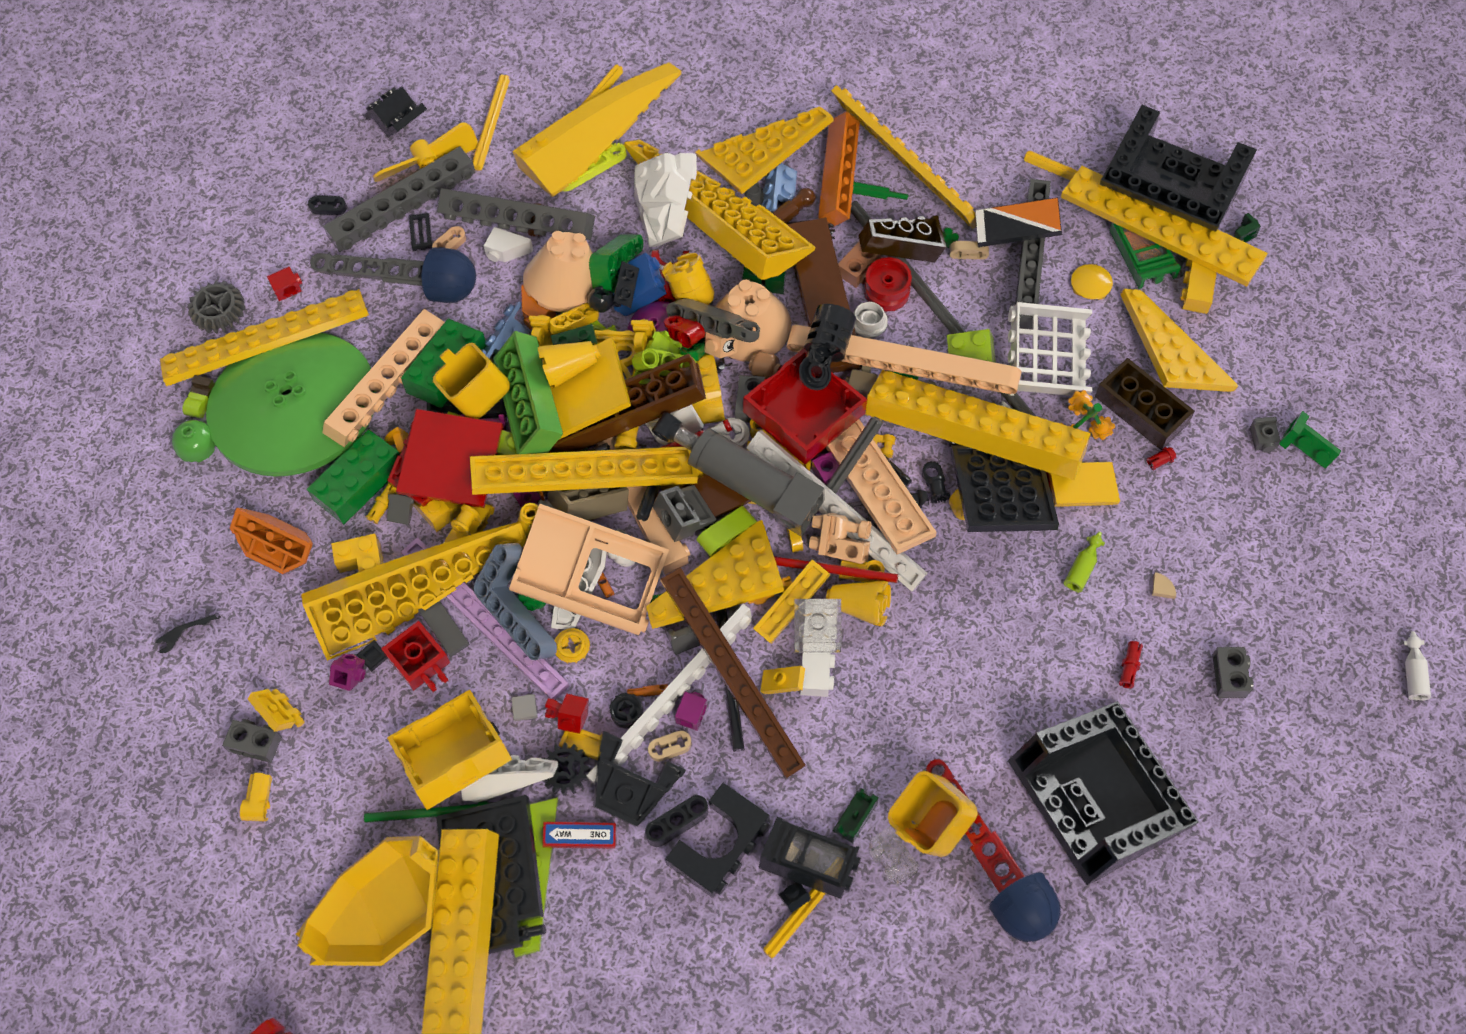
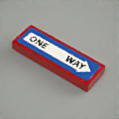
M543 822V848L613 849L616 847V823Z

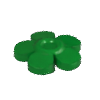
M951 228L944 229L943 236L946 247L950 249V244L958 241L959 235L953 233Z

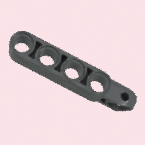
M689 298L672 302L666 309L668 317L681 316L691 321H697L703 326L705 332L728 339L732 337L749 343L755 342L759 338L760 327L756 322L743 319L740 315Z

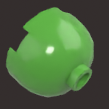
M185 421L175 429L172 435V447L176 455L184 462H201L209 458L215 451L216 445L210 436L209 427L202 421Z

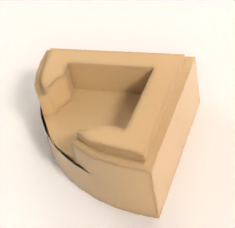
M1154 573L1152 596L1175 599L1176 589L1173 583L1166 576Z

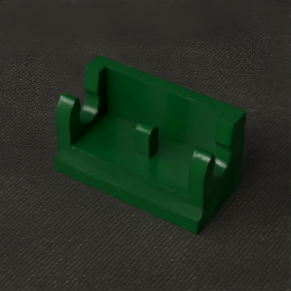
M863 788L856 792L833 829V832L852 844L871 816L879 799L874 794L871 796L865 794Z

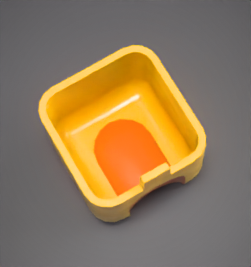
M921 771L913 777L890 808L888 821L896 830L895 833L905 842L911 843L918 851L928 855L944 857L952 852L976 820L978 811L976 805L946 778L927 771Z

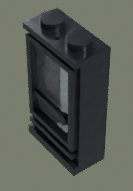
M777 817L762 851L758 868L842 899L844 891L849 892L854 879L850 876L852 870L857 872L861 857L857 855L860 847L850 846L785 822L783 818Z

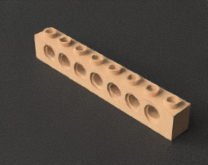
M423 309L325 420L323 434L343 447L349 441L353 442L357 438L362 426L365 428L370 423L374 412L378 413L383 408L387 397L391 398L395 394L397 386L400 383L403 384L402 375L445 322Z

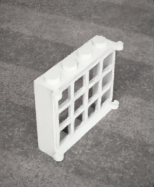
M1017 302L1015 306H1010L1008 321L1011 322V329L1008 333V342H1011V350L1008 352V363H1010V366L1019 368L1023 373H1032V381L1020 380L1017 391L1073 396L1075 391L1081 392L1085 390L1088 395L1092 392V387H1086V380L1091 375V370L1086 369V360L1091 354V349L1086 348V340L1091 334V329L1086 328V319L1092 314L1091 309ZM1019 315L1033 316V330L1019 328ZM1038 316L1052 318V332L1038 330ZM1057 318L1072 320V334L1057 332ZM1019 334L1033 335L1032 349L1019 348ZM1038 335L1052 337V351L1038 349ZM1057 337L1072 339V353L1057 351ZM1019 353L1032 354V368L1019 367ZM1037 355L1052 356V370L1037 369ZM1057 357L1072 358V372L1057 371ZM1037 374L1052 375V383L1037 382ZM1057 376L1071 377V385L1057 384Z

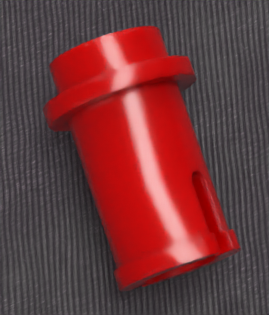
M1164 447L1161 452L1146 458L1148 465L1152 464L1150 468L1154 471L1168 462L1173 463L1177 456L1172 447Z

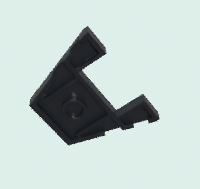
M602 731L600 734L593 807L638 827L658 804L659 800L683 776L686 770L669 761H665L657 781L654 783L614 764V759L623 740L606 731Z

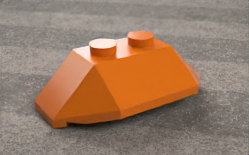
M239 507L235 510L230 530L235 534L237 542L246 557L281 574L288 573L306 564L313 542L305 531L269 514Z

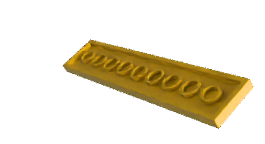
M836 85L831 90L839 104L849 114L859 120L860 124L965 223L972 229L976 227V215L973 211L974 208L966 200L962 201L959 198L960 195L952 187L949 189L941 176L938 174L935 176L931 172L930 166L925 162L921 163L913 150L910 149L908 151L903 141L899 137L894 138L890 129L884 124L881 125L872 112L868 113L865 110V106L859 100L855 101L852 98V94L846 88L841 89Z
M1084 166L1080 167L1061 193L1062 199L1246 287L1268 255L1267 252L1220 230L1213 231L1102 186L1100 181L1103 175Z
M360 289L348 291L336 298H328L318 304L308 305L298 311H290L278 318H270L258 325H250L238 332H230L224 337L207 340L204 344L187 347L181 352L167 354L160 358L163 381L167 387L190 379L194 375L198 376L369 316Z
M685 447L470 457L472 495L695 484L698 481L696 468L688 464L691 451Z

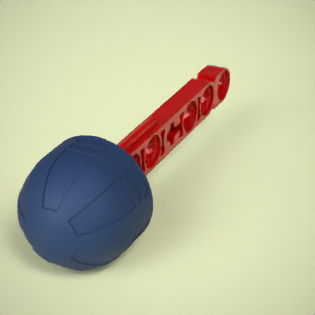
M934 759L928 763L926 767L927 772L932 773V769L937 765L943 766L944 772L941 776L968 797L958 781L954 779L955 776L943 760ZM978 813L974 823L978 827L981 826L979 828L980 833L976 835L975 832H972L973 828L970 826L965 834L973 844L970 849L999 892L989 905L990 911L1001 927L1013 938L1024 942L1044 939L1053 932L1060 919V903L1053 887L1041 872L1025 876L996 831L991 833ZM988 843H992L996 847L995 853L990 856L983 854V847ZM1002 863L1009 866L1008 874L998 876L996 874L997 866Z

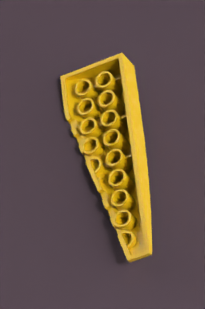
M521 522L511 523L442 543L302 593L303 607L326 660L328 661L370 644L373 640L377 641L375 635L385 632L389 635L396 630L395 627L413 619L414 615L419 612L418 609H428L455 591L456 587L462 583L472 580L473 576L482 570L496 545L518 543L520 546H523L527 539ZM367 639H372L367 643L342 651Z

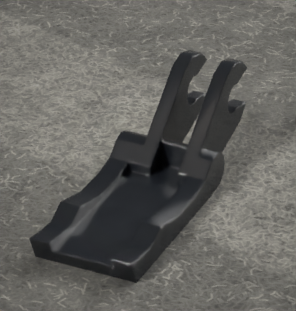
M215 613L173 628L156 640L155 643H167V647L157 652L167 653L172 650L187 628L195 625H206L211 620L219 619L221 616L219 613Z

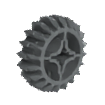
M217 280L212 285L207 282L206 287L200 286V291H194V296L189 297L190 303L187 304L189 309L188 315L193 324L198 326L201 331L205 329L206 332L210 333L213 330L216 334H218L220 328L226 333V327L233 328V322L240 323L238 317H244L243 311L246 310L245 300L240 290L235 288L232 283L228 284L223 281L220 284Z

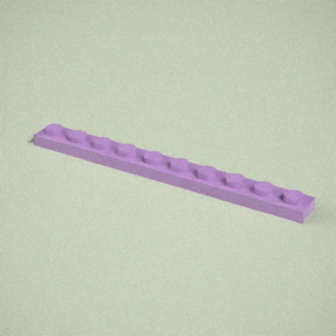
M417 537L401 551V554L406 556L428 547ZM465 583L456 587L455 591L445 597L548 698L555 700L569 687V683L544 659L531 660L476 597L474 591Z

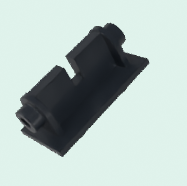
M621 261L620 268H618L619 274L613 306L621 307V305L631 308L639 268Z

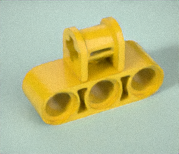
M487 503L485 508L463 504L456 520L451 522L452 530L444 543L482 532L488 524V518L494 514L495 507Z

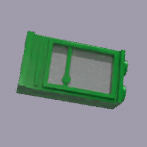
M1111 223L1109 231L1138 289L1143 288L1144 282L1147 279L1153 278L1154 283L1159 284L1162 282L1165 274L1170 273L1173 279L1178 277L1181 267L1177 264L1169 249L1115 223Z

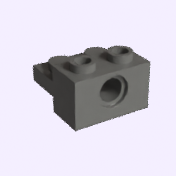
M695 485L683 489L676 486L660 491L653 505V509L674 542L691 537L696 530L711 526L716 521L715 516Z

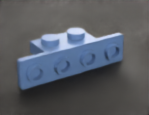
M782 163L764 176L766 179L763 188L764 200L762 206L771 213L777 208V200L785 203L795 197L797 171Z
M520 301L514 305L509 304L503 312L504 318L500 319L494 326L496 331L486 339V347L481 351L488 358H490L493 352L495 354L499 352L514 331L525 334L530 332V330L514 318L522 305Z

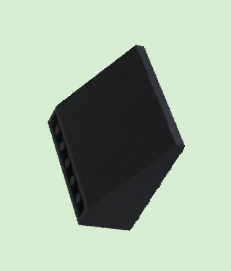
M1141 105L1106 169L1100 185L1217 231L1247 176L1257 149L1237 142L1227 164H1221L1153 137L1160 111Z
M1118 701L1035 733L1008 760L1086 885L1107 876L1199 823Z

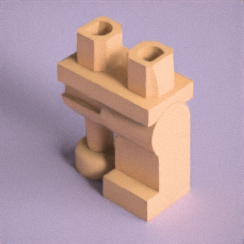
M835 513L813 516L812 527L822 530L821 537L811 536L809 548L819 551L818 555H826L860 564L868 561L870 541L847 538V533H858L860 538L868 539L871 533V521L862 520L858 524L848 521V518L844 515H837Z

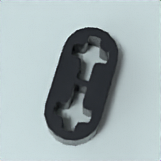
M316 195L308 200V207L311 213L316 215L337 216L347 210L346 202L340 196Z

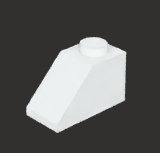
M494 227L484 244L486 256L491 261L507 262L532 253L533 246L530 238Z

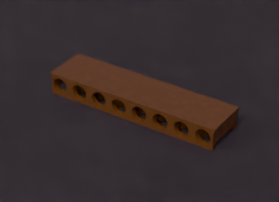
M827 218L787 224L815 246V251L793 265L808 327H811L816 309L821 304L839 305L850 310ZM855 328L852 332V335L856 336ZM842 361L831 362L830 365L832 373L852 369L862 370V365Z
M686 354L626 379V387L632 388L628 391L630 407L559 439L550 449L549 453L580 451L658 419L663 412L670 414L706 399L699 364L694 361L690 354ZM684 362H689V363H690V366H689V367H686V368H680V367H679V365H680L681 363H684ZM662 371H671L667 376L659 375ZM643 379H651L648 384L639 383Z

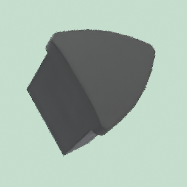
M397 492L388 494L387 521L409 525L414 500L406 495L397 494Z
M690 627L675 632L672 628L665 630L675 655L701 646Z

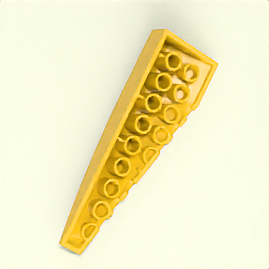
M668 62L637 75L589 100L513 150L517 166L549 195L554 197L567 188L569 183L572 184V181L578 180V177L588 171V167L592 163L596 164L604 150L608 151L607 149L612 147L611 143L622 137L638 120L637 116L641 112L645 113L649 108L648 105L660 97V92L663 89H668L682 74L681 70Z

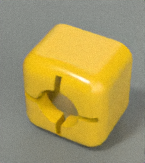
M474 343L466 344L456 354L447 349L439 356L445 364L435 373L433 383L468 418L480 419L510 389L508 378Z

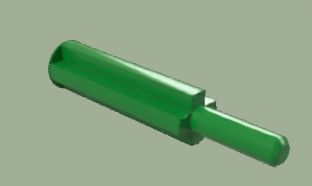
M860 182L853 183L852 194L886 200L888 197L908 199V194L889 191L888 187Z

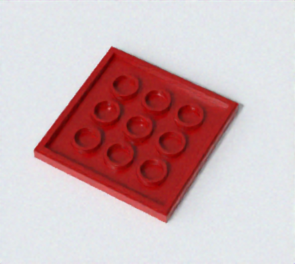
M416 409L396 489L397 494L485 508L488 494L472 495L470 457L497 455L503 423Z

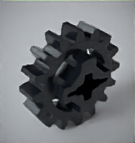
M564 743L561 749L556 744L554 745V752L546 751L548 758L541 757V759L558 761V767L554 776L542 780L547 781L545 783L547 789L553 787L552 792L554 794H557L559 790H561L563 796H566L567 790L575 794V787L578 786L583 789L584 786L581 782L583 780L589 781L585 773L591 771L590 766L586 765L590 760L588 757H583L585 752L582 749L577 752L578 747L575 744L570 749L567 743ZM559 763H561L565 767H568V771L571 773V775H569L567 772L565 773L564 771H562ZM579 763H580V771H579V774H578V776H577V775H576V768L579 766ZM562 781H571L567 784H559Z

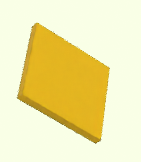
M612 337L597 344L601 357L597 358V363L558 387L551 388L563 432L561 438L631 406L615 341Z

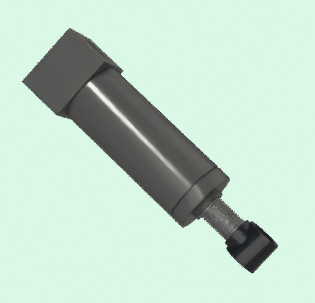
M663 412L652 429V432L660 439L668 443L671 441L677 442L691 451L688 460L689 465L773 513L775 522L801 537L810 525L813 516L817 514L825 501L824 487L798 472L794 477L710 428L706 429L699 437L683 428L681 421L675 416Z

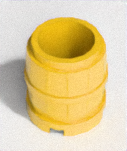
M697 253L684 254L677 257L678 262L672 265L670 261L663 267L662 273L666 281H668L671 293L676 301L689 298L707 305L713 301L714 289L700 255L698 256Z

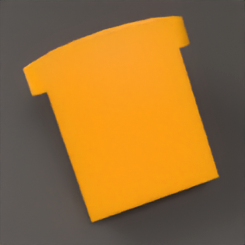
M396 427L385 436L384 441L389 445L395 444L397 451L401 454L404 447L403 442L407 439L409 433Z

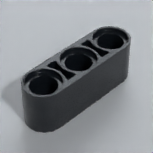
M694 795L651 821L645 828L648 843L653 847H661L705 820L709 814L707 800L703 796ZM694 805H702L704 807L700 813H694L691 809ZM676 817L684 820L679 826L671 824V821ZM654 830L663 832V835L658 839L650 836Z

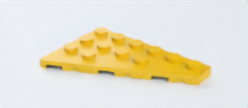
M819 106L808 112L797 114V118L784 121V119L768 124L766 127L755 129L756 132L746 136L740 134L723 142L713 144L714 147L700 151L698 149L695 153L707 166L743 194L831 124L834 119L830 113Z
M1123 289L1120 296L1163 387L1232 392L1237 389V383L1142 290Z
M762 520L757 521L686 575L709 613L784 592V586ZM667 591L646 606L652 629L684 620Z

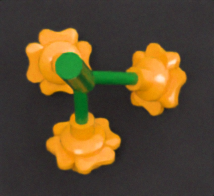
M1085 390L1081 392L1075 391L1073 396L1068 399L1070 403L1068 409L1073 411L1076 416L1080 415V413L1085 416L1069 427L1078 429L1089 418H1094L1095 420L1091 421V427L1088 429L1094 439L1100 438V440H1104L1107 436L1113 435L1112 429L1115 428V424L1111 422V418L1098 417L1097 415L1102 410V405L1100 403L1093 405L1091 402L1093 397L1088 395Z

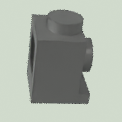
M1276 417L1254 418L1250 426V432L1255 451L1262 450L1264 453H1269L1278 448L1280 436Z

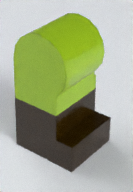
M194 375L191 381L193 386L183 403L182 411L184 415L202 419L206 413L209 395L215 383L212 379Z

